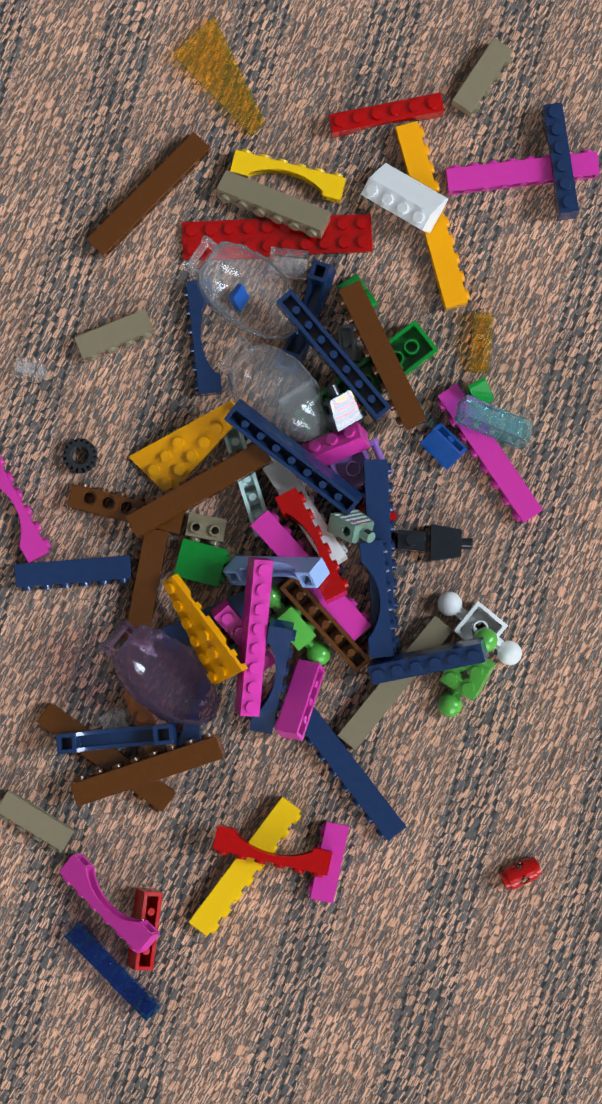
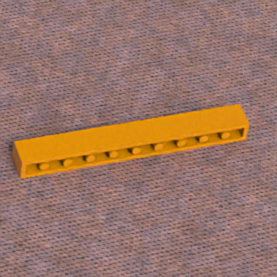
M418 121L396 126L395 134L406 174L434 191H440L438 181H434L433 173H435L433 163L428 160V155H430L428 145L423 142V137H425L423 127H419ZM442 210L431 232L423 231L444 311L467 306L470 295L468 289H464L463 282H465L464 273L462 270L459 271L458 264L460 259L458 253H454V238L448 232V227H450L447 216L444 217Z

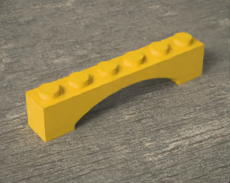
M246 149L235 151L230 172L248 179L251 176L266 173L289 175L313 186L322 194V200L338 204L341 202L346 184V178L342 174H328L320 168L309 169L301 163L289 164L285 159H270V156L266 154L255 155Z

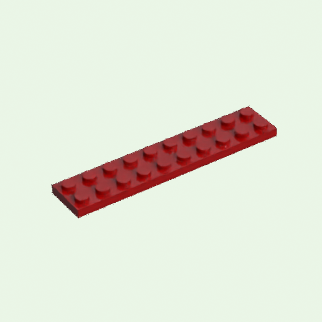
M371 214L330 215V222L321 239L311 238L302 231H294L287 225L274 223L269 218L182 222L183 261L373 252Z

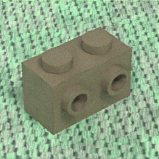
M189 512L185 536L189 537L191 541L200 542V539L208 540L207 544L219 546V543H224L228 520Z

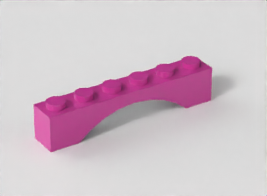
M0 454V489L10 498L19 515L21 524L19 547L28 563H34L50 554L49 548L52 546L46 537L43 538L40 534L42 528L38 521L34 522L30 516L33 512L28 504L24 505L22 501L24 496L19 487H14L12 482L15 479L10 471L6 472L3 465L6 463Z
M82 853L73 854L59 871L63 876V880L76 889V893L89 903L90 908L97 911L102 916V920L115 929V933L129 944L128 946L132 951L137 953L147 951L161 934L148 920L129 917L111 905L99 887L95 866Z

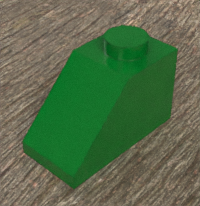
M485 377L467 386L465 393L476 411L479 409L484 411L492 406L491 402H493L494 397Z

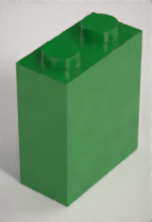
M183 538L173 575L178 574L182 579L219 588L220 584H224L226 575L223 573L224 566L229 564L231 555H228V550Z

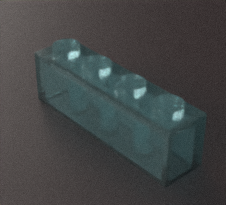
M466 395L458 402L455 416L456 423L518 449H522L531 442L533 422L526 420L524 417L512 414L508 410L500 409L491 403H486L470 395Z

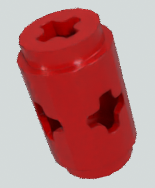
M527 857L503 868L499 872L500 879L506 890L519 888L538 879L542 875L541 868L535 857ZM517 864H518V865H521V870H518L517 868H515V869H513V868H514L515 865H517ZM522 876L524 879L528 878L526 882L519 883L522 880Z

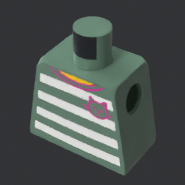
M354 508L348 516L342 511L330 514L327 532L349 543L361 541L371 543L375 539V533L372 532L374 521L359 509Z

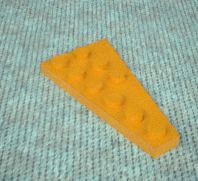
M231 400L130 455L129 458L161 490L165 491L171 487L174 490L180 486L179 483L189 477L233 428L224 418L234 407L235 403Z

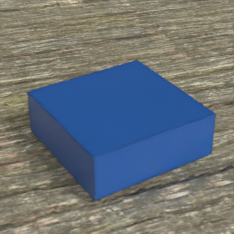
M237 284L228 298L235 311H241L250 297L243 284Z

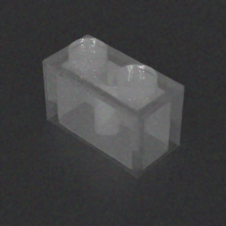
M271 247L268 276L276 279L306 280L309 251Z
M17 356L14 375L21 381L42 384V379L45 380L47 376V368H45L40 359Z

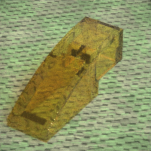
M474 311L469 371L489 372L494 314L491 312Z

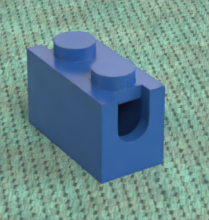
M439 423L420 443L425 451L435 457L438 463L447 470L468 450L442 423Z

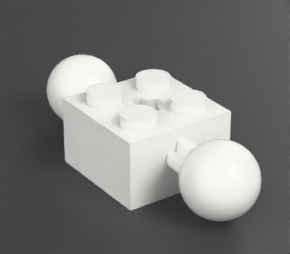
M445 592L439 597L438 609L446 616L455 615L461 620L452 631L463 641L473 639L477 629L475 627L476 624H483V628H490L497 635L498 642L495 649L497 650L498 659L505 665H514L519 662L522 656L521 647L514 641H503L499 637L508 625L488 608L477 601L467 611L462 607V600L455 592Z

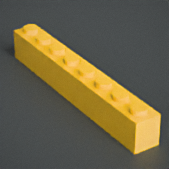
M282 796L248 843L264 851L275 853L278 848L277 842L280 839L284 840L290 832L288 830L289 826L292 823L295 825L301 818L299 814L301 809ZM249 857L246 860L236 858L191 917L189 923L206 936L209 933L214 934L220 926L218 921L221 917L225 919L232 910L229 908L233 901L236 903L243 895L242 889L245 886L249 887L255 879L253 875L256 870L260 872L266 863H256L253 858Z

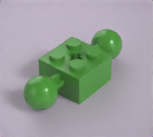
M271 584L269 608H272L275 612L269 616L270 619L294 622L293 630H297L295 642L291 641V643L298 651L305 646L309 661L317 662L321 665L326 664L331 657L329 646L322 641H315L313 639L316 637V634L313 632L315 627L306 618H301L302 612L293 603L291 605L287 602L283 604L280 589L276 585Z
M481 628L473 635V639L484 637L487 652L492 651L497 646V635L490 628ZM487 658L484 663L445 670L440 681L451 687L452 690L439 698L438 709L440 713L446 717H454L462 709V700L460 698L462 695L472 701L480 695L496 663Z

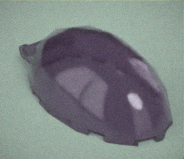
M122 620L120 627L100 647L113 660L114 669L120 683L131 697L159 719L184 727L201 726L215 719L219 704L216 686L214 683L211 684L207 677L208 672L193 653L176 638L172 639L164 634L165 631L160 629L154 630L147 627V625H139L135 628L129 621ZM126 632L129 636L116 650L113 645Z

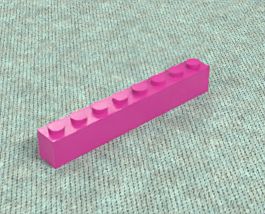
M587 149L577 154L570 152L574 181L598 178L600 169L597 151L592 152V150ZM549 154L543 155V158L528 156L524 160L510 158L500 163L493 160L483 165L470 163L466 167L452 165L445 171L447 195L553 183Z
M456 383L438 395L437 406L442 412L445 410L448 414L447 420L452 427L456 426L460 432L457 434L463 443L467 442L470 447L468 449L473 459L477 458L481 463L479 467L484 475L488 474L492 479L490 484L494 490L501 492L503 496L500 498L506 507L510 506L513 510L511 514L517 523L520 521L523 524L541 512L543 509L458 384Z
M266 510L250 524L278 557H315L312 553L308 555L304 551L307 547L300 539L294 540L291 536L293 532L287 525L282 526L278 522L281 518L274 510L271 512ZM319 587L307 588L354 641L372 626L369 623L371 618L364 611L360 613L356 609L358 604L351 596L348 599L346 596H343L327 604Z
M248 557L239 662L241 664L245 663L248 669L237 675L234 712L240 716L259 717L274 562L268 558Z

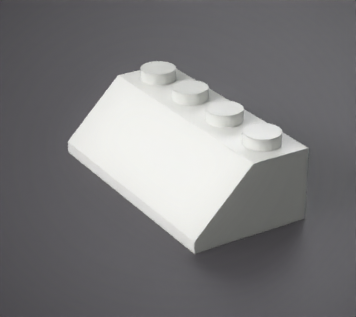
M387 163L369 177L361 193L367 199L422 231L429 233L448 201V198Z

